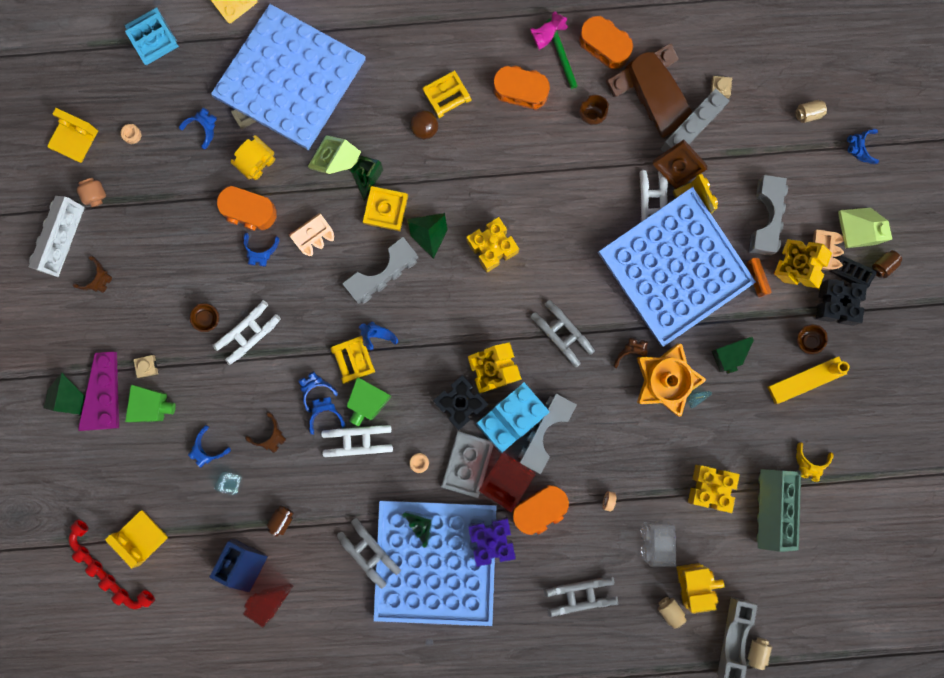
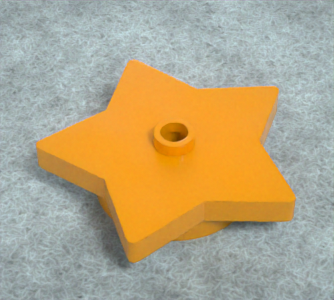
M677 343L661 357L637 358L644 378L637 403H661L676 416H682L687 397L695 388L706 381L703 376L695 372L687 364L682 344Z

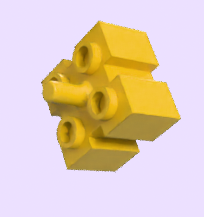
M499 217L486 224V231L481 232L478 229L466 237L467 243L474 254L480 253L479 262L486 273L499 266L501 258L507 261L519 253V247L512 236L509 238L505 236L507 229Z
M787 239L782 252L785 255L784 261L779 260L774 275L784 283L798 285L800 281L806 287L819 288L824 276L821 269L828 266L832 252L822 243L808 242L806 246L802 241Z
M510 342L494 345L484 351L467 356L472 371L476 370L478 376L475 378L479 393L522 380L518 366L514 365V362L511 360L514 354Z
M695 465L692 480L697 481L696 489H690L688 503L709 508L711 503L712 509L732 513L735 497H730L731 490H737L740 474L718 470L716 474L715 468Z
M700 563L676 566L683 606L691 613L716 610L715 603H718L716 592L712 591V589L723 588V580H714L712 571H709V568Z

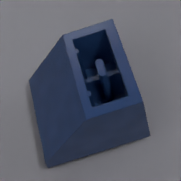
M236 539L229 540L209 578L226 587L250 592L268 556Z

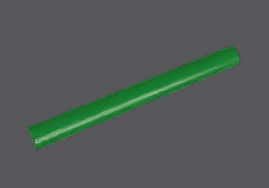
M552 18L546 20V23L551 22ZM556 30L552 40L571 89H574L578 85Z

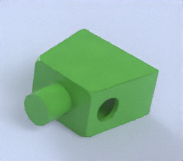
M357 378L347 407L354 411L349 422L359 427L364 417L373 420L391 398V395Z
M131 385L125 422L163 421L164 414L173 415L175 413L176 405L175 403L166 402L167 394Z

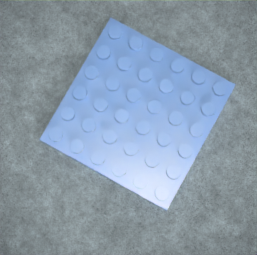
M269 4L211 95L309 150L366 58L359 52Z
M693 187L598 251V254L661 347L673 341L756 283Z
M380 500L377 543L401 571L395 575L381 560L376 564V572L387 584L381 589L375 583L374 621L492 626L495 558L491 559L492 564L476 567L473 548L477 547V542L471 543L468 526L469 524L483 521L485 526L493 525L492 520L496 519L497 505ZM410 511L434 516L427 547H422L419 537H416L414 531L409 527L410 523L406 517L402 516L404 512Z

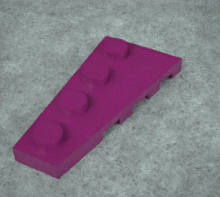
M117 352L95 353L78 431L119 428Z

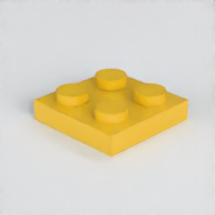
M371 186L363 224L400 231L408 194Z

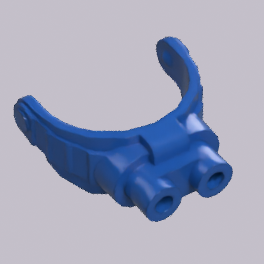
M202 108L194 117L184 120L179 125V129L184 130L186 125L192 121L200 122L206 133L205 141L202 144L203 149H206L213 139L214 123L217 119L214 115H209V111L205 108Z
M872 129L861 134L849 135L847 138L849 142L848 153H852L853 156H856L862 162L878 164L879 159L872 158L865 147L867 134H876L878 130Z
M245 233L244 246L249 258L248 265L259 263V266L266 267L267 260L276 250L280 238L278 236L275 237V242L269 250L263 253H256L250 250L248 245L249 234Z
M370 322L368 325L364 323L359 326L361 336L363 337V345L368 350H373L370 337L391 341L394 345L398 343V338L390 330L380 327L374 322Z
M314 371L308 374V378L305 379L303 377L298 381L303 393V403L308 413L311 410L306 403V396L312 388L325 386L331 389L335 396H338L337 390L330 383L317 376Z
M331 397L324 398L323 402H320V400L312 401L313 408L309 423L310 434H314L313 423L315 417L323 411L334 412L339 417L342 428H345V421L342 415L335 409V405L332 404Z
M207 425L198 433L195 444L191 448L192 451L188 454L191 459L197 460L196 464L199 467H202L205 463L208 464L213 459L221 458L231 451L229 447L218 456H210L205 453L202 448L201 439L209 428Z

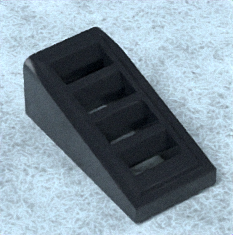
M842 255L837 256L836 259L841 263H845L841 271L838 269L829 270L831 273L849 283L867 285V288L870 286L877 273L875 270ZM849 266L852 267L849 274H847L846 272ZM856 271H859L857 277H854Z

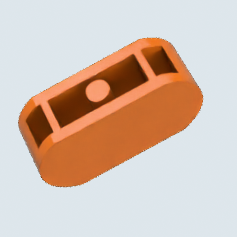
M602 16L591 17L583 24L580 34V45L582 48L610 69L621 68L628 62L633 50V42L625 31H620L614 26L612 21L604 19Z
M505 66L495 75L494 94L499 101L536 110L541 108L548 99L549 81L538 71L522 70L519 66Z
M234 186L225 188L217 199L218 209L227 218V222L234 225L238 223L244 224L245 228L252 231L270 228L277 217L276 208L267 197Z
M547 485L514 507L513 520L516 527L521 532L529 535L543 533L548 529L547 525L552 522L556 524L564 519L563 515L567 513L569 508L568 497L562 489L554 485Z

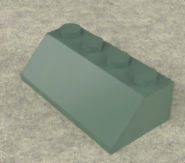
M761 469L759 475L760 493L758 495L759 513L757 516L759 523L757 534L758 549L778 552L799 550L801 472Z

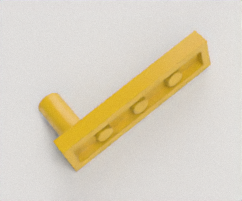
M838 356L770 385L767 388L774 403L779 404L846 375L850 366L847 362L841 361Z

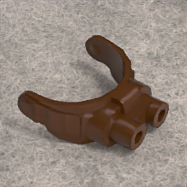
M89 256L88 258L96 264L97 274L95 279L86 286H79L73 283V287L104 293L107 289L105 285L111 282L112 276L107 274V271L103 269L97 259Z
M630 338L629 343L625 345V348L617 356L614 368L617 369L620 359L630 353H637L642 357H648V342L644 340L637 342V339Z
M267 412L266 414L272 419L274 424L271 438L261 444L253 441L248 436L245 439L253 445L261 446L275 453L279 449V443L282 445L286 438L282 436V432L279 430L277 420L273 414Z

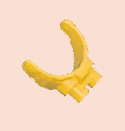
M799 442L796 449V459L801 471V477H810L812 481L819 482L820 476L823 475L824 469L831 463L834 454L832 452L828 454L827 462L824 465H814L805 458L803 443Z

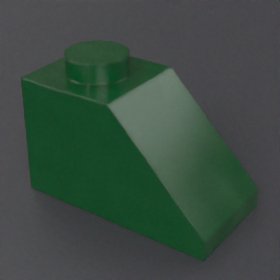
M753 336L712 351L719 372L726 371L729 374L738 371L737 367L743 365L754 341Z

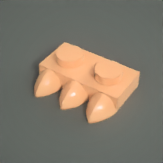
M320 213L289 234L301 252L308 256H313L311 244L317 248H323L322 236L329 241H334L333 230Z
M815 230L813 242L824 244L832 252L828 266L822 267L821 270L829 271L843 266L839 260L833 258L844 253L840 247L834 245L844 242L843 236L836 232Z

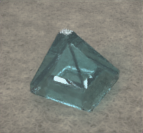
M707 391L689 395L690 408H695L711 396L712 392Z
M223 472L215 489L220 492L236 495L242 476Z

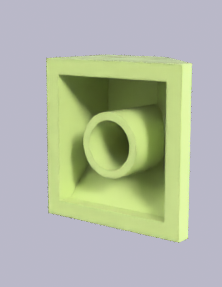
M326 135L308 168L327 174L350 169L357 163L361 151L345 139Z
M872 208L838 211L845 248L878 245L892 240L889 221Z

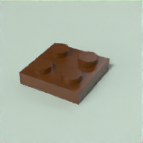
M682 140L653 160L655 168L675 189H678L707 170V164L685 140Z

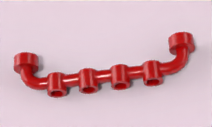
M76 520L70 526L72 531L69 534L68 540L69 545L75 551L72 554L73 560L78 563L84 561L88 565L85 568V572L91 577L97 575L101 579L98 586L103 591L110 589L114 593L111 599L116 605L123 603L130 609H140L143 606L149 607L155 601L152 593L147 590H143L137 596L138 601L131 600L129 593L116 584L115 578L102 569V564L89 555V550L78 543L77 536H83L89 530L87 524L82 520Z

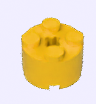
M255 135L253 136V141L248 139L237 149L234 154L236 159L235 161L231 159V164L247 179L253 178L257 180L263 174L261 170L266 165L268 167L271 166L275 158L273 157L274 151Z

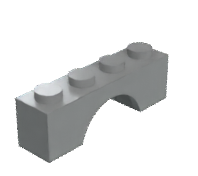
M715 88L665 141L661 150L666 152L682 140H685L690 145L701 131L726 107L729 100Z
M763 175L758 180L756 198L766 206L769 217L763 229L756 230L751 234L749 253L772 256L780 250L781 240H779V234L783 230L781 219L786 209L784 196L788 192L787 178Z
M404 237L388 248L390 259L388 266L383 272L375 276H365L357 272L343 283L358 304L361 302L364 304L372 298L371 294L375 291L380 292L387 286L386 283L388 281L397 279L402 275V270L406 267L409 269L417 263L418 256Z
M558 394L548 398L545 406L548 407L549 413L537 423L539 425L536 431H531L527 439L529 441L527 448L523 447L518 456L521 459L519 463L540 474L550 458L543 446L545 431L556 422H568L577 404Z
M734 597L730 599L717 674L718 678H745L747 669L745 644L748 632L754 626L757 605L751 601Z

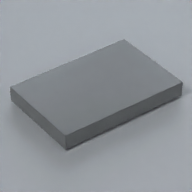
M457 431L441 487L478 498L494 445L489 440Z

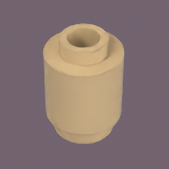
M819 100L800 104L796 110V117L802 123L820 119L827 113L826 104L824 101Z
M666 597L659 602L658 611L669 626L676 629L686 622L685 613L674 598L669 599V597Z
M757 637V640H752L748 655L750 666L760 670H765V666H768L772 650L768 640Z

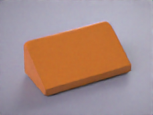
M750 259L746 262V265L756 281L754 287L758 297L771 294L772 292L760 259Z

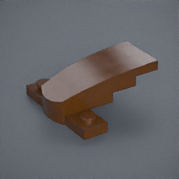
M671 43L655 52H646L637 56L629 62L624 70L605 80L613 97H617L632 87L635 88L640 103L644 104L650 121H654L661 138L676 131L692 114L684 95L666 68L679 60Z

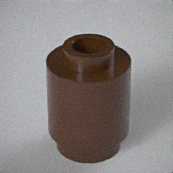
M893 250L883 254L872 265L873 270L877 272L876 276L879 278L889 277L901 265L902 257Z
M284 506L276 509L266 525L269 528L268 532L277 537L279 534L284 535L293 519L292 515L294 512Z

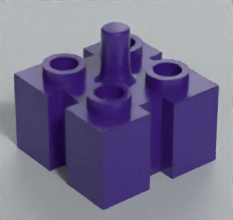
M507 517L492 520L493 525L485 526L484 521L469 524L471 543L477 542V547L473 548L476 567L492 564L491 559L499 557L500 562L516 559L512 540L507 541L506 536L511 535Z

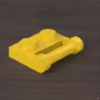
M455 70L422 88L438 118L443 117L444 113L462 103L471 101L469 93ZM461 93V96L441 107L438 105L439 102L453 94Z
M362 336L330 348L332 354H335L343 377L341 378L343 384L375 373L366 346L363 345ZM344 349L347 350L355 372L353 374H349L342 354Z

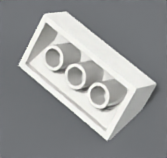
M55 196L50 204L49 214L43 222L41 235L36 240L35 251L30 256L29 268L59 277L85 207L70 198Z

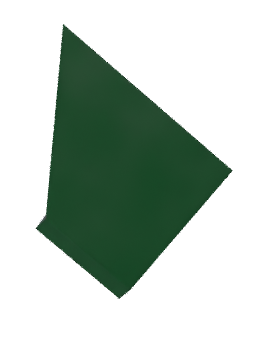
M359 155L357 163L349 171L352 173L364 201L370 193L371 186L375 185L383 172V167L379 160Z
M445 213L407 219L410 236L434 259L448 231Z
M61 373L47 390L44 409L82 415L85 396Z
M410 511L404 512L402 516L406 517L410 523L409 527L414 531L416 537H419L422 547H427L434 516Z

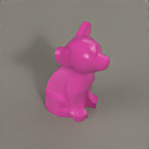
M555 11L552 13L551 22L544 23L538 29H530L538 50L551 42L556 30L568 29L566 17L558 15Z

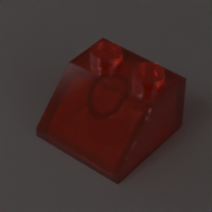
M283 585L265 589L258 594L255 593L245 603L244 607L246 610L243 615L264 627L273 619L293 588V585Z

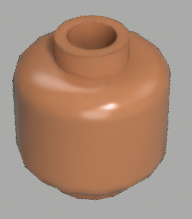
M89 178L78 183L79 186L76 191L84 205L96 207L103 204L102 200L106 197V193L100 181Z

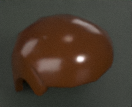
M590 95L585 102L581 103L579 115L589 125L600 124L607 117L609 103L601 95Z
M424 110L416 112L410 122V129L414 136L423 140L432 138L437 133L439 126L436 117L431 112Z
M197 304L190 312V323L193 328L200 332H209L218 325L220 314L216 307L211 304Z
M810 324L804 326L797 336L798 347L808 354L822 352L828 343L827 332L820 325Z

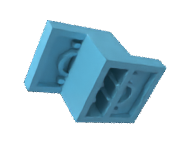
M157 7L125 25L127 29L125 32L145 65L179 47L176 43V38Z
M524 382L478 421L476 425L496 449L502 453L549 413V410Z

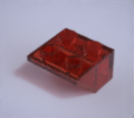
M503 452L485 479L479 492L512 513L536 473Z

